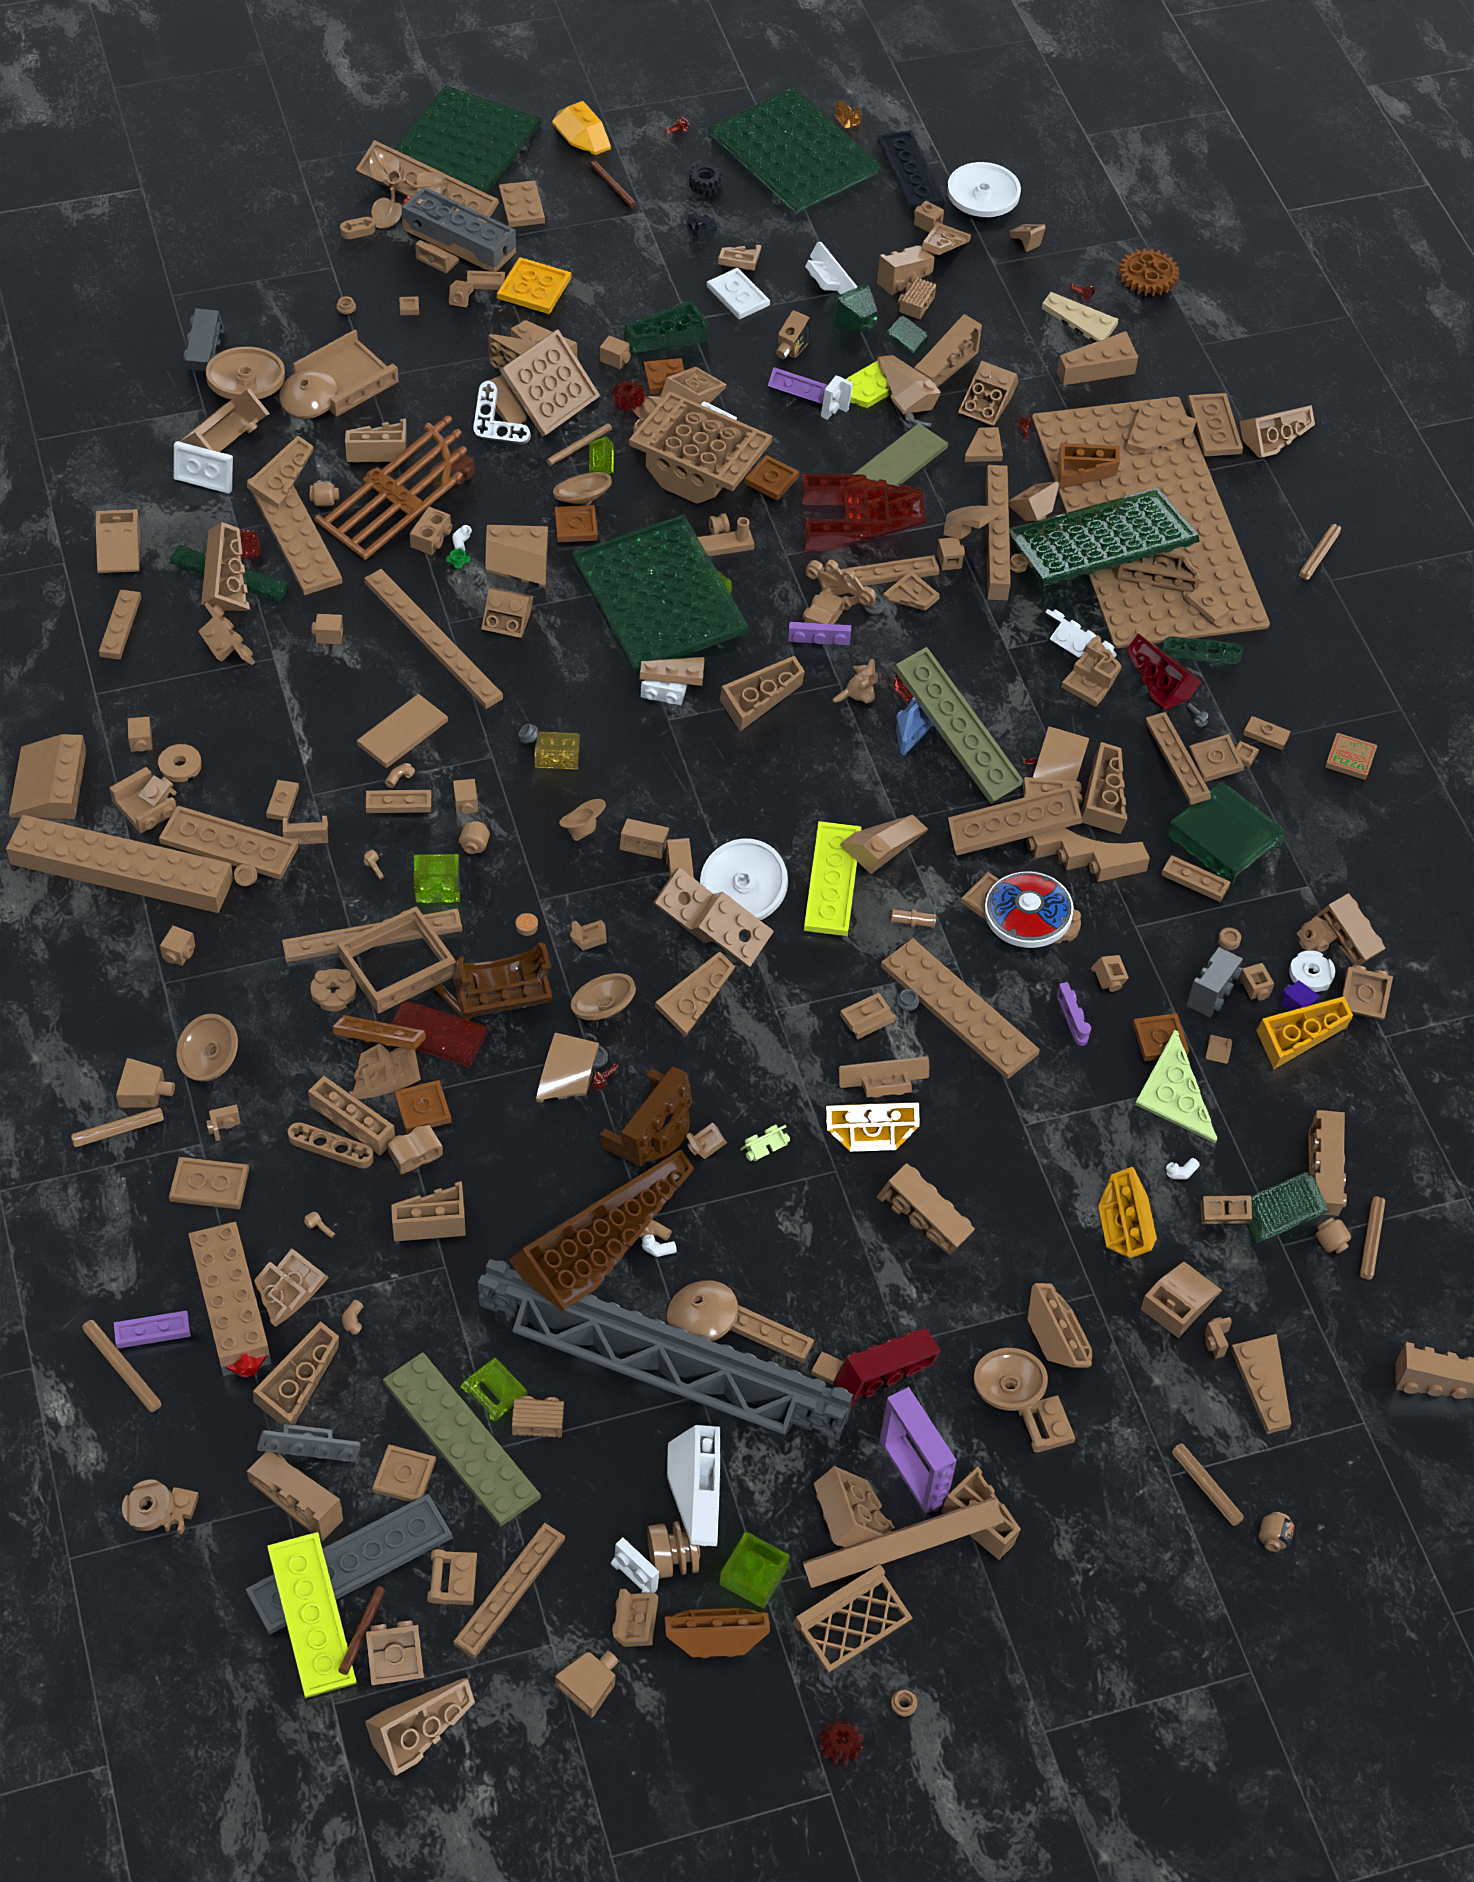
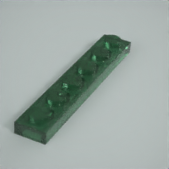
M179 545L170 557V563L204 575L206 554ZM244 568L243 579L244 584H247L248 592L280 602L289 589L288 583Z

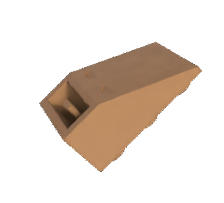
M490 334L488 336L489 363L494 368L501 369L537 344V342Z
M981 361L958 413L994 426L1011 400L1018 385L1017 374Z
M137 509L96 511L98 573L139 571L140 521Z
M1182 1262L1161 1278L1145 1295L1141 1310L1179 1338L1222 1290L1187 1263Z

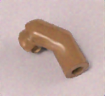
M357 1300L352 1301L342 1316L344 1329L350 1331L353 1335H356L362 1329V1325L357 1322V1315L363 1308V1305Z

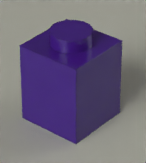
M1298 980L1293 985L1289 984L1282 992L1284 997L1281 1006L1288 1011L1317 1004L1320 995Z

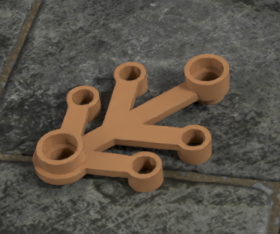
M812 560L806 567V574L809 578L815 579L819 577L837 586L834 588L827 587L824 591L836 596L845 593L855 595L843 597L845 599L844 610H848L852 605L858 603L866 606H872L875 603V591L870 587H863L852 569L848 568L842 573L837 562L834 560H829L824 567L819 561Z

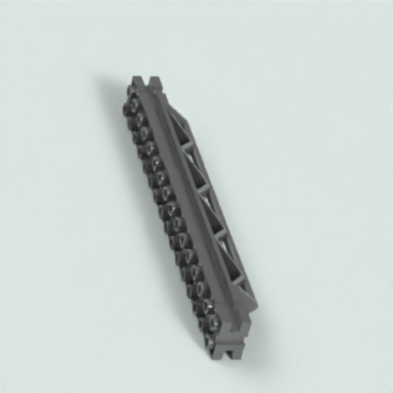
M489 1259L486 1265L485 1276L481 1275L478 1281V1292H480L479 1306L495 1312L500 1310L505 1312L506 1316L516 1319L513 1333L786 1435L791 1426L796 1424L809 1430L814 1428L821 1431L822 1435L839 1441L843 1433V1427L850 1416L853 1394L842 1387L827 1388L826 1383L820 1379L808 1378L796 1370H787L774 1362H765L757 1359L753 1354L736 1351L729 1345L714 1343L705 1336H696L688 1333L683 1328L671 1327L659 1319L647 1318L638 1311H629L621 1308L616 1303H607L599 1300L592 1294L586 1295L564 1311H561L524 1282L517 1271L509 1269L510 1266L503 1261ZM528 1322H530L536 1330L530 1329L525 1326L528 1324ZM548 1327L561 1331L562 1333L557 1335L550 1333ZM576 1345H593L602 1355ZM613 1351L625 1355L627 1357L624 1359H619L615 1357ZM642 1370H659L666 1379ZM679 1376L694 1382L690 1384L683 1383ZM706 1394H724L733 1405ZM745 1401L758 1405L760 1407L752 1409L747 1406ZM772 1419H785L783 1424Z

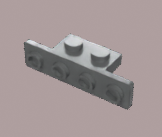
M283 1424L281 1432L263 1430L257 1444V1450L349 1462L356 1461L361 1448L360 1442L333 1439L332 1430L290 1424Z

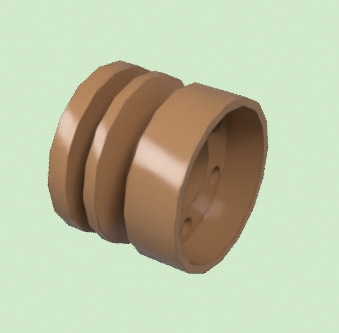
M673 1522V1534H668L664 1523L647 1526L651 1564L659 1571V1579L672 1577L674 1564L678 1565L681 1575L686 1574V1562L689 1563L691 1573L699 1572L700 1547L690 1543L684 1523V1532H681L679 1522Z

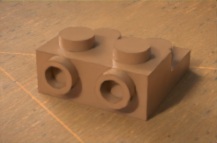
M1359 965L1348 967L1342 997H1345L1352 1014L1384 1020L1393 976H1389L1387 972L1381 970L1367 971L1365 967Z
M411 1620L397 1622V1628L387 1629L386 1624L371 1626V1631L366 1632L372 1685L424 1678L418 1625H413Z

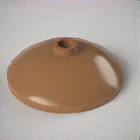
M306 369L293 374L284 382L279 398L283 409L289 415L308 419L317 417L331 408L330 398L337 395L338 390L335 380L327 372L319 369Z
M602 472L578 475L558 484L554 488L553 494L561 502L589 505L609 489L612 479L609 474Z
M620 973L607 974L595 978L576 992L571 1001L572 1011L578 1018L588 1021L610 1018L622 1011L631 1002L636 991L635 983L630 976Z
M205 1014L187 1025L179 1038L176 1052L178 1065L186 1076L196 1081H210L221 1076L230 1067L238 1048V1037L233 1024L220 1015Z
M711 1280L694 1282L682 1288L672 1298L667 1310L668 1324L671 1327H680L687 1330L690 1334L705 1336L714 1341L725 1335L734 1325L738 1316V1302L733 1291L720 1282Z
M1002 1348L986 1354L978 1362L974 1373L975 1388L981 1398L988 1404L1003 1410L1014 1411L1031 1407L1043 1397L1047 1389L1048 1376L1042 1362L1033 1354L1017 1348Z

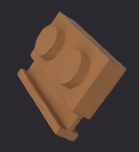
M880 993L855 1003L840 1012V1016L849 1029L855 1033L857 1039L896 1020V1015L892 1014L890 1007Z

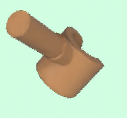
M370 850L364 855V863L368 867L371 866L379 879H383L384 876L375 863L379 860V857L374 850Z
M311 1212L304 1217V1222L309 1229L317 1225L330 1238L334 1237L335 1233L324 1225L317 1212Z

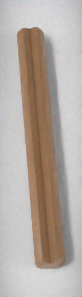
M89 1320L84 1323V1332L148 1410L155 1412L161 1407L160 1400L95 1321Z

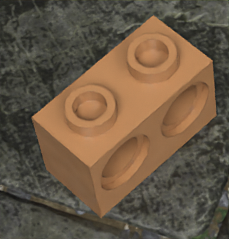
M428 507L410 532L411 547L433 555L436 549L441 547L445 536L451 533L450 514Z
M1203 1196L1200 1201L1201 1224H1248L1252 1220L1251 1196Z

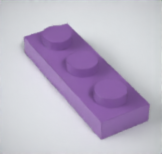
M773 368L768 383L770 387L823 404L825 389L828 386L827 384L778 368Z
M789 623L788 642L850 645L851 625Z
M187 1311L114 1322L117 1349L191 1336Z

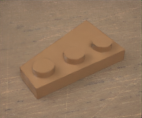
M936 223L924 240L921 249L926 250L932 255H940L969 242L971 235Z
M704 657L641 661L640 679L702 686Z

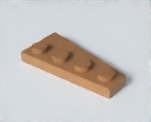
M297 436L247 482V488L279 509L311 456L314 446Z
M718 952L655 1003V1007L686 1037L730 977L735 966L721 952Z
M1277 1334L1232 1345L1230 1350L1266 1433L1270 1434L1289 1429L1291 1419Z

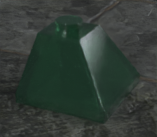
M868 284L835 296L834 327L862 332L876 326L878 311Z

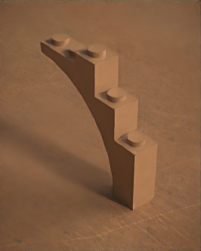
M1033 793L1024 794L1023 798L1033 796ZM1066 828L1030 836L1026 839L1027 848L1029 851H1032L1034 858L1058 854L1059 861L1063 862L1066 870L1089 865L1091 873L1095 874L1098 882L1147 871L1150 859L1143 842L1128 844L1105 843L1082 837Z

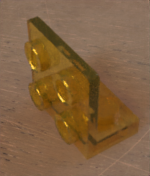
M538 732L537 745H535V768L578 769L579 733Z

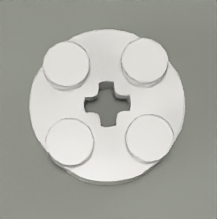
M1303 951L1291 962L1289 974L1294 983L1300 980L1314 992L1326 991L1335 976L1334 964L1330 959L1327 960L1322 957L1323 954L1320 952ZM1309 968H1312L1313 971H1314V972H1317V973H1315V974L1309 973V972H1308V971H1309Z

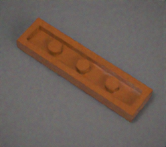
M346 1015L333 1026V1031L336 1035L361 1039L366 1042L382 1043L386 1046L402 1047L407 1050H415L425 1039L424 1030Z

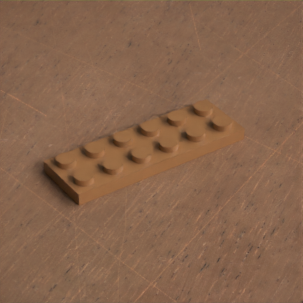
M1074 785L948 818L956 855L1083 823Z
M178 805L159 837L161 844L207 858L228 862L237 867L241 864H250L255 867L257 873L279 880L282 879L298 849L297 841Z

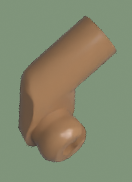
M404 763L391 771L385 780V784L393 788L402 775L410 778L414 774L415 769L411 767V764Z
M651 1220L639 1237L643 1238V1236L651 1234L667 1241L672 1230Z

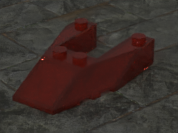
M803 474L801 489L802 505H844L845 520L806 519L804 533L805 551H827L926 523L924 494L921 489L899 484V486L887 484V481L879 479V481L871 480L863 474Z

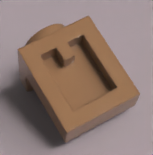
M456 280L450 286L449 304L467 307L469 295L474 291V283Z
M237 1104L209 1111L211 1120L206 1121L209 1134L214 1133L215 1140L219 1141L218 1129L232 1128L235 1125L241 1124Z

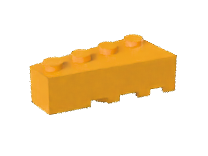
M1340 997L1263 1018L1256 1031L1273 1069H1276L1345 1029L1353 1014L1345 997Z

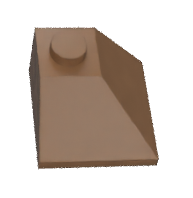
M1055 481L1035 484L1008 500V506L1026 522H1041L1046 519L1045 515L1053 510L1059 483Z

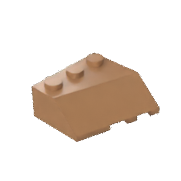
M487 525L486 572L507 578L511 576L517 577L522 582L529 583L531 581L538 583L539 587L546 588L548 527Z
M834 1466L814 1483L817 1499L824 1513L823 1517L831 1533L830 1538L837 1546L846 1548L890 1533L895 1528L891 1520L886 1519L879 1509L882 1505L868 1480Z

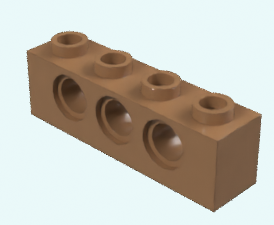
M325 1076L308 1091L311 1107L363 1144L370 1146L378 1155H381L388 1148V1143L395 1137L393 1124Z

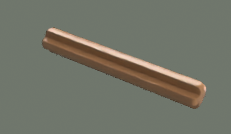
M1336 524L1330 526L1301 569L1300 578L1308 580L1339 535L1340 526Z
M155 1108L73 1133L71 1135L73 1145L78 1147L162 1121L163 1113L160 1108Z
M1378 1196L1374 1197L1371 1203L1360 1271L1361 1278L1371 1280L1374 1275L1385 1207V1199Z
M1182 1443L1177 1445L1173 1449L1172 1454L1233 1526L1238 1525L1244 1518L1243 1514Z

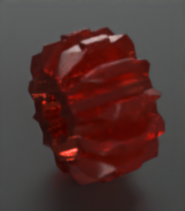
M629 379L628 382L622 380L621 384H615V388L612 389L613 403L619 407V410L626 409L628 412L629 409H633L635 411L636 407H641L644 402V388L638 384V381L631 382Z
M837 1718L835 1726L828 1722L826 1724V1731H822L820 1734V1738L823 1740L820 1742V1749L826 1750L824 1753L825 1759L831 1756L834 1757V1764H837L838 1760L842 1759L846 1766L849 1758L856 1761L858 1759L857 1752L863 1751L864 1746L861 1742L864 1740V1735L858 1734V1725L850 1727L851 1721L849 1719L845 1721V1724H841L840 1719ZM842 1739L847 1741L846 1744L843 1745Z

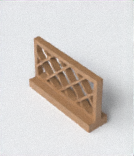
M880 1564L798 1615L793 1621L796 1630L801 1631L827 1673H830L912 1620V1616L884 1576L886 1572ZM880 1584L883 1585L887 1592L886 1601L872 1598L874 1588ZM869 1592V1597L863 1596L864 1594ZM857 1599L867 1601L866 1613L861 1614L851 1611L853 1601ZM871 1603L885 1606L883 1619L869 1615ZM847 1605H849V1606H848V1610L842 1609V1608L846 1607ZM888 1608L898 1609L904 1618L898 1622L886 1620ZM836 1612L847 1615L844 1628L830 1624L832 1615ZM850 1616L864 1619L862 1632L848 1629ZM868 1620L882 1623L879 1634L872 1635L866 1633ZM885 1624L891 1625L890 1627L885 1629ZM814 1626L826 1628L824 1641L813 1639L808 1630ZM829 1629L843 1632L841 1645L827 1642ZM847 1633L861 1637L859 1647L854 1649L845 1646ZM864 1638L870 1639L864 1643ZM826 1647L840 1650L839 1659L831 1665L824 1656ZM844 1651L849 1652L848 1654L843 1656Z

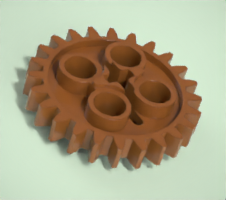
M1143 248V252L1136 249V253L1130 251L1129 255H1125L1124 259H1121L1118 272L1121 282H1125V287L1131 286L1130 291L1136 289L1137 294H1140L1142 291L1145 296L1148 293L1154 296L1156 292L1162 295V291L1168 293L1169 289L1173 290L1179 277V267H1176L1177 262H1172V257L1166 258L1167 253L1161 255L1160 250L1155 253L1152 248L1150 252Z

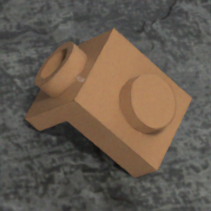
M153 775L138 796L155 807L162 803L169 793L175 796L177 792L172 788L174 784L165 777L159 779Z
M602 920L582 927L577 921L572 922L571 939L582 950L607 943L606 928Z
M711 1123L695 1136L691 1133L686 1135L689 1140L687 1145L694 1155L699 1154L704 1159L727 1143L714 1123Z
M1220 1317L1215 1318L1207 1325L1205 1331L1206 1346L1209 1351L1213 1352L1215 1359L1224 1357L1227 1351L1228 1343L1223 1333L1228 1332L1232 1323L1230 1317L1224 1319Z

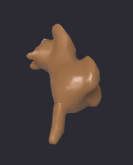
M870 659L868 665L853 666V669L856 671L855 676L849 681L847 688L833 698L832 701L834 703L840 702L849 696L855 701H862L865 704L874 701L875 692L873 685L878 682V673L875 672L874 659Z

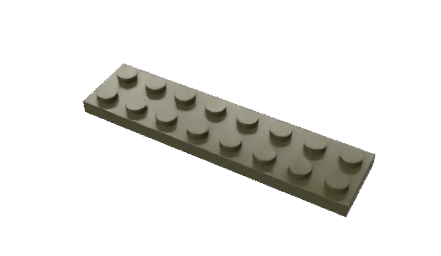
M927 647L893 667L990 804L995 803L1023 785L1022 777Z
M423 1352L383 1379L384 1385L500 1527L541 1499V1495Z

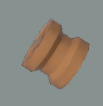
M725 513L720 514L719 517L710 516L708 518L709 529L712 535L730 532L729 521Z

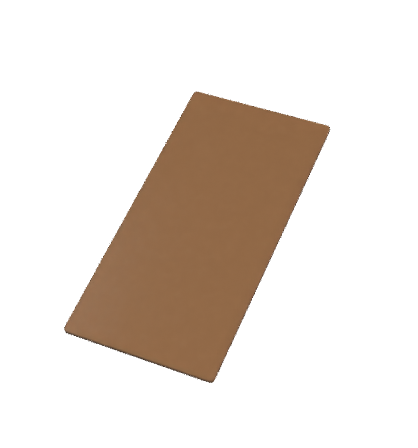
M1179 397L1033 414L1032 421L1054 482L1058 481L1057 456L1061 443L1120 446V464L1116 476L1058 489L1115 648L1129 647L1138 633L1154 644L1266 629L1269 627V619L1194 432L1189 439L1184 440L1182 438L1176 440L1175 444L1164 448L1159 446L1147 454L1126 449L1140 405L1187 416ZM1144 546L1185 553L1200 575L1198 588L1202 586L1230 610L1229 615L1213 624L1186 600L1187 595L1191 592L1118 579L1120 562Z

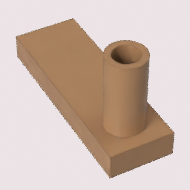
M745 517L739 518L737 520L736 532L691 538L695 558L753 550L754 541L749 529V520Z

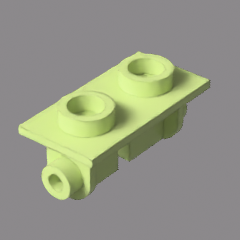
M774 1125L765 1130L766 1135L758 1138L756 1134L745 1140L746 1145L740 1148V1150L747 1149V1159L749 1161H757L769 1154L766 1145H769L772 1152L787 1146L790 1138L787 1133L783 1134L782 1132L786 1125L780 1128Z

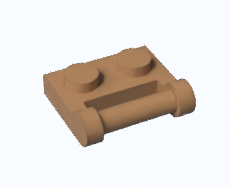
M1058 1395L1039 1400L1031 1407L1018 1410L1019 1415L1023 1416L1033 1441L1031 1445L1034 1452H1041L1074 1443L1075 1436ZM1037 1412L1047 1439L1041 1438L1032 1413Z
M440 1549L431 1551L433 1567L431 1589L427 1594V1601L435 1604L473 1605L477 1553L446 1552ZM443 1563H450L448 1593L441 1592Z

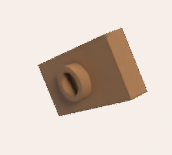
M1202 586L1189 593L1186 597V600L1213 624L1229 615L1230 610Z
M1252 716L1243 735L1283 750L1291 731Z
M277 780L266 812L267 818L277 820L288 818L289 820L299 790V783Z

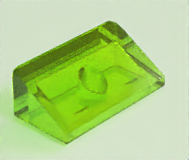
M607 436L590 442V473L602 472L610 474L614 472V445Z

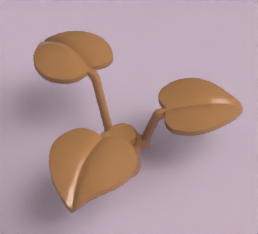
M373 149L370 156V172L376 181L382 183L388 181L391 186V201L388 198H380L373 204L372 217L375 221V226L379 229L389 228L401 219L402 206L394 201L395 189H400L404 183L417 189V192L424 186L442 195L448 186V181L437 173L423 172L417 176V185L401 176L399 172L400 163L395 155Z

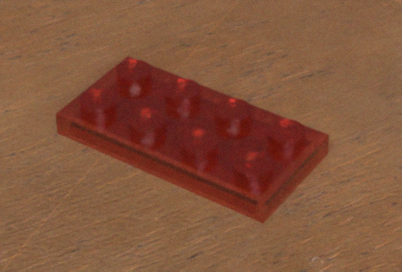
M407 1000L401 1003L391 1023L392 1025L425 1031V1039L416 1050L468 1067L471 1066L488 1032L487 1026Z

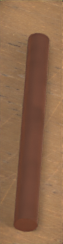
M592 161L590 166L630 208H634L636 202L596 161Z
M376 1586L338 1669L343 1675L349 1673L384 1595L385 1589L381 1586Z

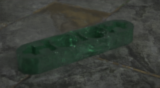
M1175 636L1167 637L1162 647V651L1170 657L1230 664L1239 663L1243 654V648L1235 643ZM1193 646L1197 648V651H1190L1187 647ZM1208 649H1215L1218 653L1212 654Z

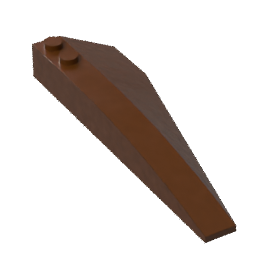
M682 1150L677 1151L526 1246L509 1261L524 1282L559 1310L564 1311L598 1288L602 1280L611 1272L615 1264L624 1256V1253L650 1224L653 1217L658 1214L675 1190L693 1171L694 1167Z

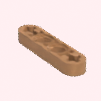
M299 1122L292 1124L288 1129L289 1141L294 1146L358 1168H367L373 1163V1150L366 1144ZM299 1132H303V1135H299L298 1137H295V1134H299ZM317 1138L326 1139V1143L322 1146L315 1145L314 1141ZM339 1145H345L348 1147V1150L344 1153H338L335 1151V1148ZM363 1154H367V1157H363L362 1159H359V1156H362Z

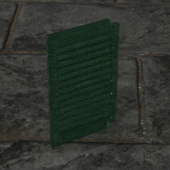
M1305 1172L1251 1196L1252 1220L1247 1225L1255 1242L1259 1243L1325 1214L1330 1210L1314 1177H1308V1173Z

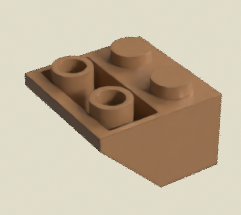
M490 588L488 590L481 629L522 638L530 617L533 596Z

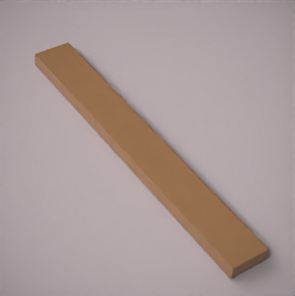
M458 909L423 915L437 935L462 931ZM380 923L282 940L286 962L339 953V943ZM414 927L376 946L423 937L417 928Z
M993 1497L804 1561L803 1565L810 1586L813 1588L879 1564L881 1565L1004 1523L997 1500Z

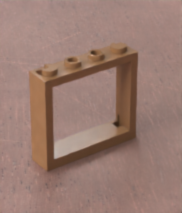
M417 906L403 911L391 919H386L372 928L365 929L351 938H346L345 941L338 944L340 959L378 1014L452 978L456 968L455 959ZM416 927L440 962L376 992L352 957Z

